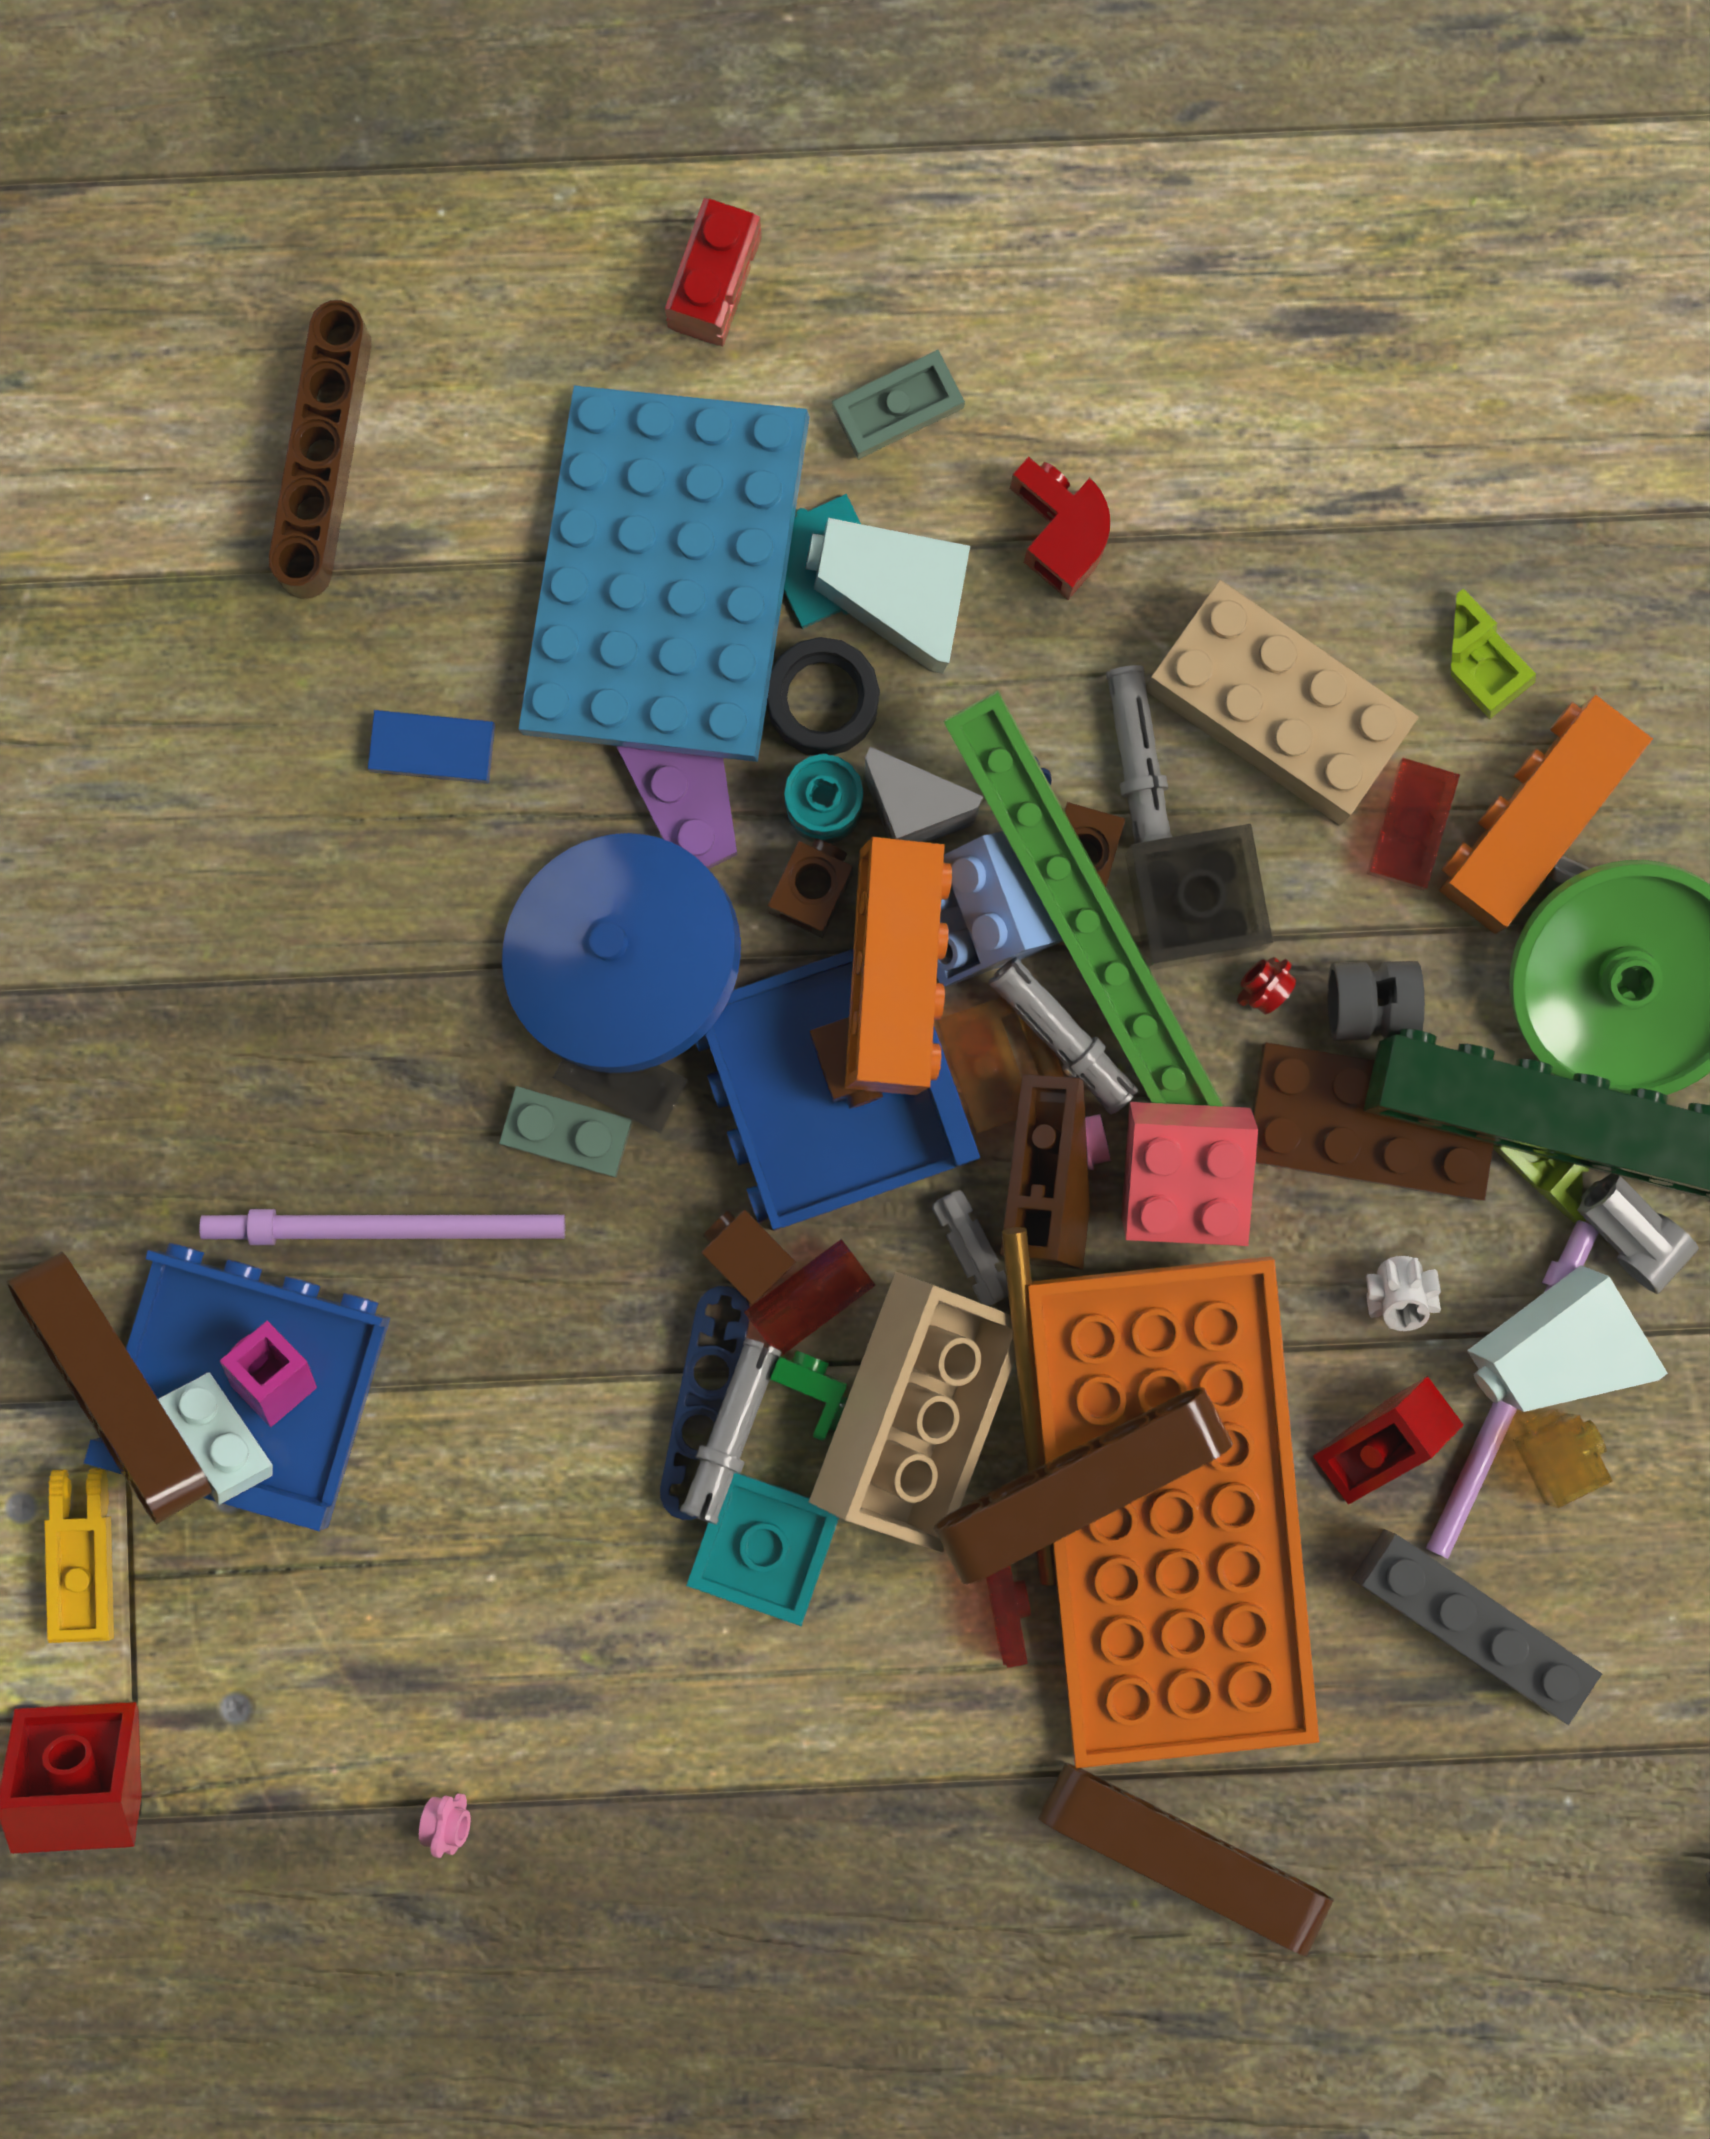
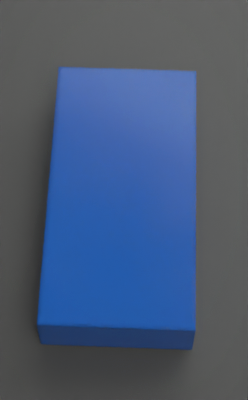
M374 710L368 770L373 773L489 784L495 724L491 721Z

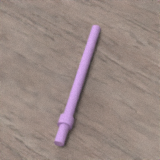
M250 1209L248 1215H201L200 1238L248 1239L249 1245H275L276 1239H565V1215H276L275 1209Z
M1581 1220L1576 1222L1559 1261H1552L1545 1274L1542 1284L1547 1287L1544 1292L1580 1265L1584 1266L1599 1233L1592 1225ZM1501 1400L1498 1403L1493 1402L1426 1549L1447 1559L1449 1558L1517 1408Z

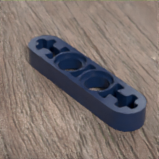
M717 1286L708 1290L700 1298L695 1311L660 1486V1499L664 1508L672 1516L681 1520L698 1518L697 1516L692 1517L681 1512V1507H679L680 1497L671 1494L672 1484H681L685 1479L688 1465H675L676 1453L679 1452L688 1458L699 1460L695 1458L698 1450L691 1448L684 1441L682 1436L683 1425L689 1417L696 1414H703L710 1417L714 1422L716 1421L743 1350L744 1340L748 1334L751 1307L748 1300L737 1289L730 1286ZM721 1295L732 1297V1307L741 1310L739 1322H729L724 1336V1340H737L734 1353L718 1345L700 1347L698 1344L701 1332L709 1337L714 1335L716 1321L715 1318L706 1316V1309L708 1304H718L721 1300ZM706 1355L721 1357L729 1368V1378L726 1384L717 1390L702 1388L694 1377L696 1363Z

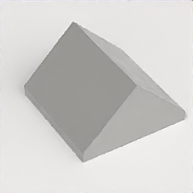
M872 747L869 748L865 757L864 778L888 838L928 843L973 826L983 796Z

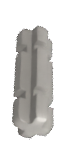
M961 1190L954 1191L937 1200L932 1205V1210L941 1227L947 1224L950 1233L946 1237L967 1278L971 1276L975 1278L977 1284L973 1285L972 1288L980 1303L990 1306L1008 1297L1006 1273L1004 1270L997 1271L994 1264L1000 1261L978 1219L971 1220L968 1213L972 1212L973 1209L965 1193Z

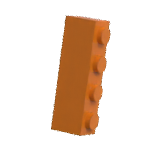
M1594 695L1581 707L1574 702L1570 703L1550 729L1551 732L1558 736L1545 754L1536 748L1514 775L1521 782L1518 789L1509 800H1506L1501 795L1495 799L1478 821V824L1485 829L1483 834L1472 848L1463 842L1441 869L1449 877L1438 891L1494 934L1509 926L1653 740L1652 737L1597 695Z
M872 837L860 849L845 1089L918 1095L930 1087L931 1080H937L941 1066V1046L938 1043H933L934 1019L940 1020L943 1013L945 988L943 983H936L938 959H944L948 946L947 923H940L941 899L947 900L952 883L951 864L944 863L945 844Z

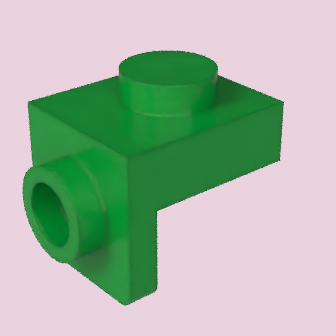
M795 1350L792 1360L783 1356L779 1357L770 1380L826 1403L813 1434L814 1438L824 1442L828 1430L836 1431L848 1397L843 1396L847 1383L825 1374L829 1363Z

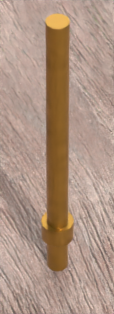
M1015 1227L1003 1230L1002 1239L1027 1470L1030 1472L1044 1465L1028 1294V1285L1032 1283L1027 1231L1026 1228ZM1050 1544L1036 1552L1039 1581L1042 1585H1056L1053 1545Z

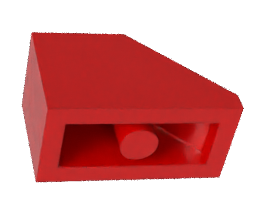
M1426 1376L1385 1400L1320 1448L1313 1457L1349 1505L1432 1459L1464 1424L1431 1379Z

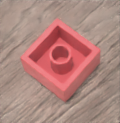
M1130 1102L1121 1212L1126 1240L1248 1246L1258 1127L1251 1108Z

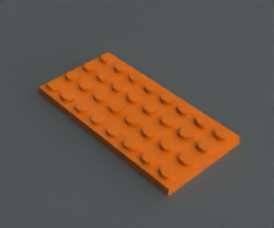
M1269 1256L1032 1281L1028 1285L1044 1464L1179 1394L1200 1387L1205 1388L1233 1442L1232 1447L1215 1460L1052 1543L1075 1767L1085 1768L1319 1743L1275 1259Z

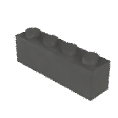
M1384 1529L1351 1578L1358 1585L1567 1725L1571 1723L1602 1675L1601 1672L1399 1535Z

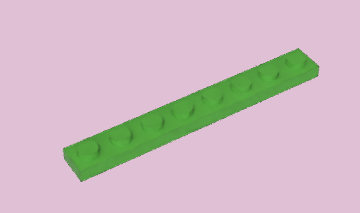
M999 690L944 719L946 728L1151 1102L1224 1106Z

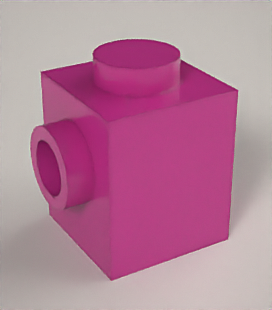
M268 1321L252 1334L241 1339L220 1360L231 1387L270 1428L317 1388L308 1362Z

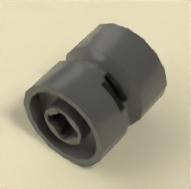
M1367 962L1332 963L1328 976L1327 1002L1329 1028L1333 1041L1368 1040L1373 1031H1379L1384 1039L1395 1034L1400 1035V1030L1404 1028L1423 1031L1425 997L1423 974L1419 962H1383L1378 971H1372ZM1377 998H1384V1006H1377Z

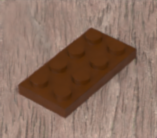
M1268 1042L1262 1045L1252 1113L1258 1127L1255 1164L1475 1201H1485L1494 1144L1364 1112L1375 1060Z

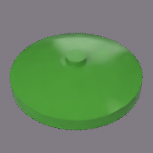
M1616 861L1593 867L1568 879L1553 890L1534 910L1522 929L1512 956L1509 980L1510 999L1515 1020L1525 1041L1541 1062L1553 1066L1552 1073L1555 1076L1573 1080V1076L1576 1073L1590 1074L1608 1079L1610 1081L1609 1089L1630 1095L1631 1089L1641 1088L1669 1095L1694 1084L1710 1073V884L1688 870L1659 861Z

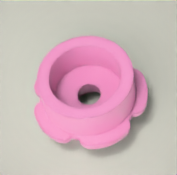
M1101 1114L1085 1117L1089 1170H1094L1095 1164L1111 1161Z

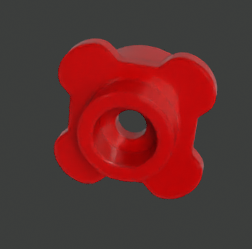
M1275 957L1269 960L1262 959L1255 963L1241 981L1243 990L1238 995L1237 1002L1241 1006H1245L1248 1003L1253 1009L1257 1008L1264 1015L1276 1010L1289 997L1296 985V978L1289 973L1292 963L1287 959L1280 962Z

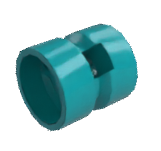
M819 754L807 757L794 767L787 778L784 796L788 820L795 831L810 842L820 839L828 843L841 841L851 834L861 819L863 807L862 783L860 776L853 766L838 756Z

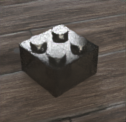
M1251 823L1130 845L1125 853L1143 956L1150 970L1264 951L1273 943Z

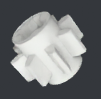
M1409 1256L1389 1258L1379 1266L1377 1274H1367L1366 1276L1368 1289L1366 1297L1369 1316L1373 1318L1383 1315L1389 1329L1397 1331L1418 1329L1428 1321L1430 1313H1439L1441 1311L1439 1301L1441 1290L1438 1272L1436 1269L1423 1272L1418 1258Z

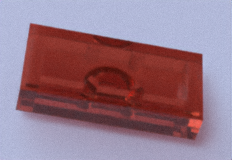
M1402 758L1399 761L1366 874L1421 891H1425L1428 888L1460 774L1407 758Z
M840 1239L744 1311V1313L769 1346L780 1350V1356H783L876 1285L847 1245Z
M1008 1566L986 1577L1000 1659L1003 1665L1010 1668L1028 1664L1020 1618L1030 1617L1031 1611L1025 1580L1013 1582L1011 1566Z

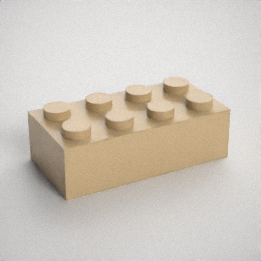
M1219 580L1152 675L1146 687L1147 693L1339 826L1354 812L1419 718L1412 711L1222 580Z
M895 1272L809 1502L845 1521L943 1553L944 1548L933 1528L939 1520L961 1506L1015 1362L1011 1315L935 1285Z

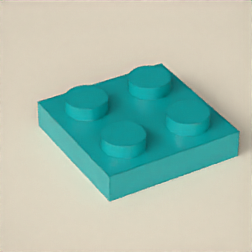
M734 1473L718 1516L717 1525L708 1523L686 1586L802 1626L839 1517L810 1503V1497L742 1473Z

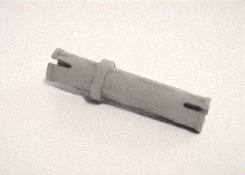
M1141 665L1112 669L1110 672H1106V678L1112 699L1125 780L1120 784L1121 795L1124 798H1128L1135 849H1148L1168 845L1173 842L1167 818L1164 791L1169 789L1166 775H1161L1153 724L1146 693L1144 667Z
M1018 957L1004 964L994 974V977L989 980L988 984L1011 1005L1023 1021L1050 1047L1062 1061V1070L1068 1077L1082 1079L1084 1085L1109 1114H1114L1131 1101L1132 1095L1137 1093L1138 1087L1105 1054L1106 1046L1098 1037L1091 1038L1082 1030L1044 986L1042 987L1031 975V972L1021 963Z
M748 1338L744 1340L743 1350L707 1445L699 1446L695 1458L701 1461L685 1503L680 1509L681 1512L689 1516H697L698 1519L715 1525L718 1523V1516L734 1473L741 1474L745 1462L740 1460L777 1359L781 1355L780 1350L772 1346L765 1348L763 1347L764 1343Z

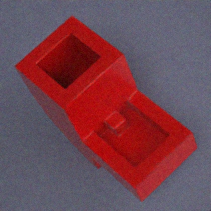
M1028 456L1013 473L1010 490L1047 520L1049 524L1027 548L1024 563L1069 600L1089 578L1101 560L1110 533L1109 507L1102 491L1090 477L1073 495L1068 490L1071 486L1070 482L1057 468L1047 462L1039 466Z

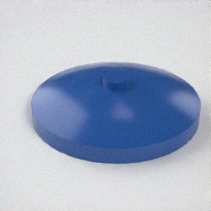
M633 833L611 834L596 837L569 848L546 864L532 878L517 900L507 924L502 949L503 978L509 1000L519 1020L538 1042L569 1063L598 1072L624 1073L639 1071L660 1065L680 1055L699 1041L714 1025L727 1005L736 983L741 959V938L736 912L728 894L714 874L697 857L684 848L659 837Z

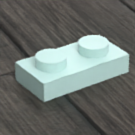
M210 1372L158 1399L202 1468L210 1484L211 1495L218 1505L273 1476L272 1463Z

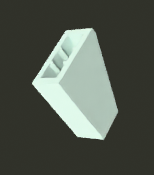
M828 518L823 535L812 533L806 569L817 571L813 589L847 611L854 618L928 670L943 674L950 661L970 546Z
M1582 1265L1467 1350L1479 1369L1474 1373V1378L1485 1395L1494 1403H1498L1501 1400L1523 1412L1658 1381L1668 1374L1611 1278Z

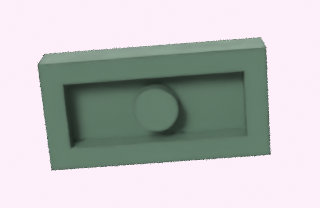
M939 350L832 401V409L858 460L963 409L965 401Z
M516 1086L499 1144L617 1178L633 1120Z

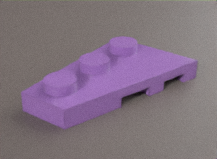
M616 746L664 840L684 848L697 857L708 869L737 855L723 758Z

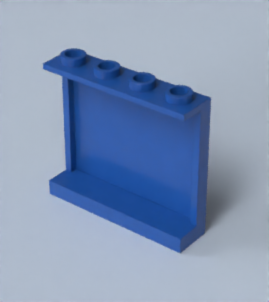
M854 949L733 990L720 1017L710 1030L696 1042L699 1052L711 1049L718 1071L708 1074L707 1077L718 1108L730 1105L738 1128L727 1131V1135L737 1164L740 1166L750 1162L757 1185L747 1188V1193L758 1223L769 1219L774 1231L980 1159L942 1046L937 1080H931L930 1087L918 1095L882 1092L883 1098L849 1109L846 1099L833 1103L810 1038V1030L849 1017ZM934 1026V1030H933V1043H938V1044H940V1041H939V1038H938V1035H937V1032H936V1029H935V1026Z
M169 1242L166 1253L148 1250L145 1259L153 1262L126 1350L157 1399L210 1372L273 1465V1476L222 1504L316 1531L328 1528L391 1318L376 1314L379 1303L363 1297L343 1293L341 1303L317 1297L320 1285L285 1276L282 1286L259 1280L262 1269L229 1259H227L224 1269L203 1264L201 1262L204 1252ZM266 1321L308 1362L317 1386L311 1394L271 1428L231 1387L220 1363V1360L241 1339L252 1334ZM100 1437L91 1439L84 1464L122 1474ZM211 1493L203 1497L205 1499L215 1501Z

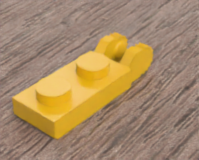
M90 1468L88 1478L86 1479L87 1517L69 1518L72 1485L68 1470H52L49 1476L48 1489L49 1519L45 1520L48 1643L110 1641L114 1639L111 1516H107L109 1506L107 1472L102 1468Z

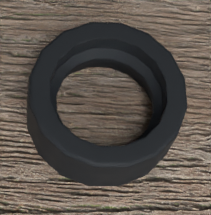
M817 637L798 642L780 655L771 671L767 707L772 726L785 743L804 754L835 755L847 752L865 739L876 721L880 689L874 668L860 650L843 640ZM820 662L835 664L847 671L854 680L859 695L857 709L851 719L840 728L827 732L810 730L798 723L790 712L787 700L789 685L795 675L806 666Z

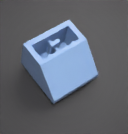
M1003 831L983 835L944 854V863H950L952 867L950 893L947 900L941 899L940 923H947L948 925L946 955L943 960L938 959L937 978L939 983L944 984V987L1002 967L1015 957H1018L1020 960L1063 941Z

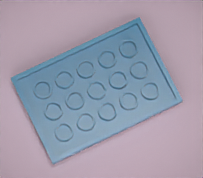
M584 386L573 387L518 728L523 735L758 762L810 419L807 409Z

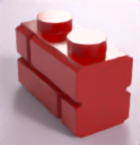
M703 198L665 306L668 328L717 346H724L751 269L750 261L754 260L762 238L760 216L710 198Z

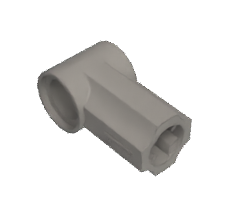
M1611 1173L1604 1179L1594 1182L1581 1196V1205L1577 1211L1619 1253L1617 1261L1624 1270L1638 1283L1655 1294H1659L1699 1250L1698 1245L1690 1235L1668 1217L1656 1213L1620 1175Z

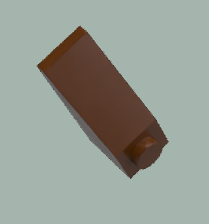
M1022 1074L1004 1230L1015 1227L1026 1228L1030 1265L1083 1269L1090 1214L1084 1082L1080 1078ZM1003 1239L1000 1254L1001 1256H1004Z

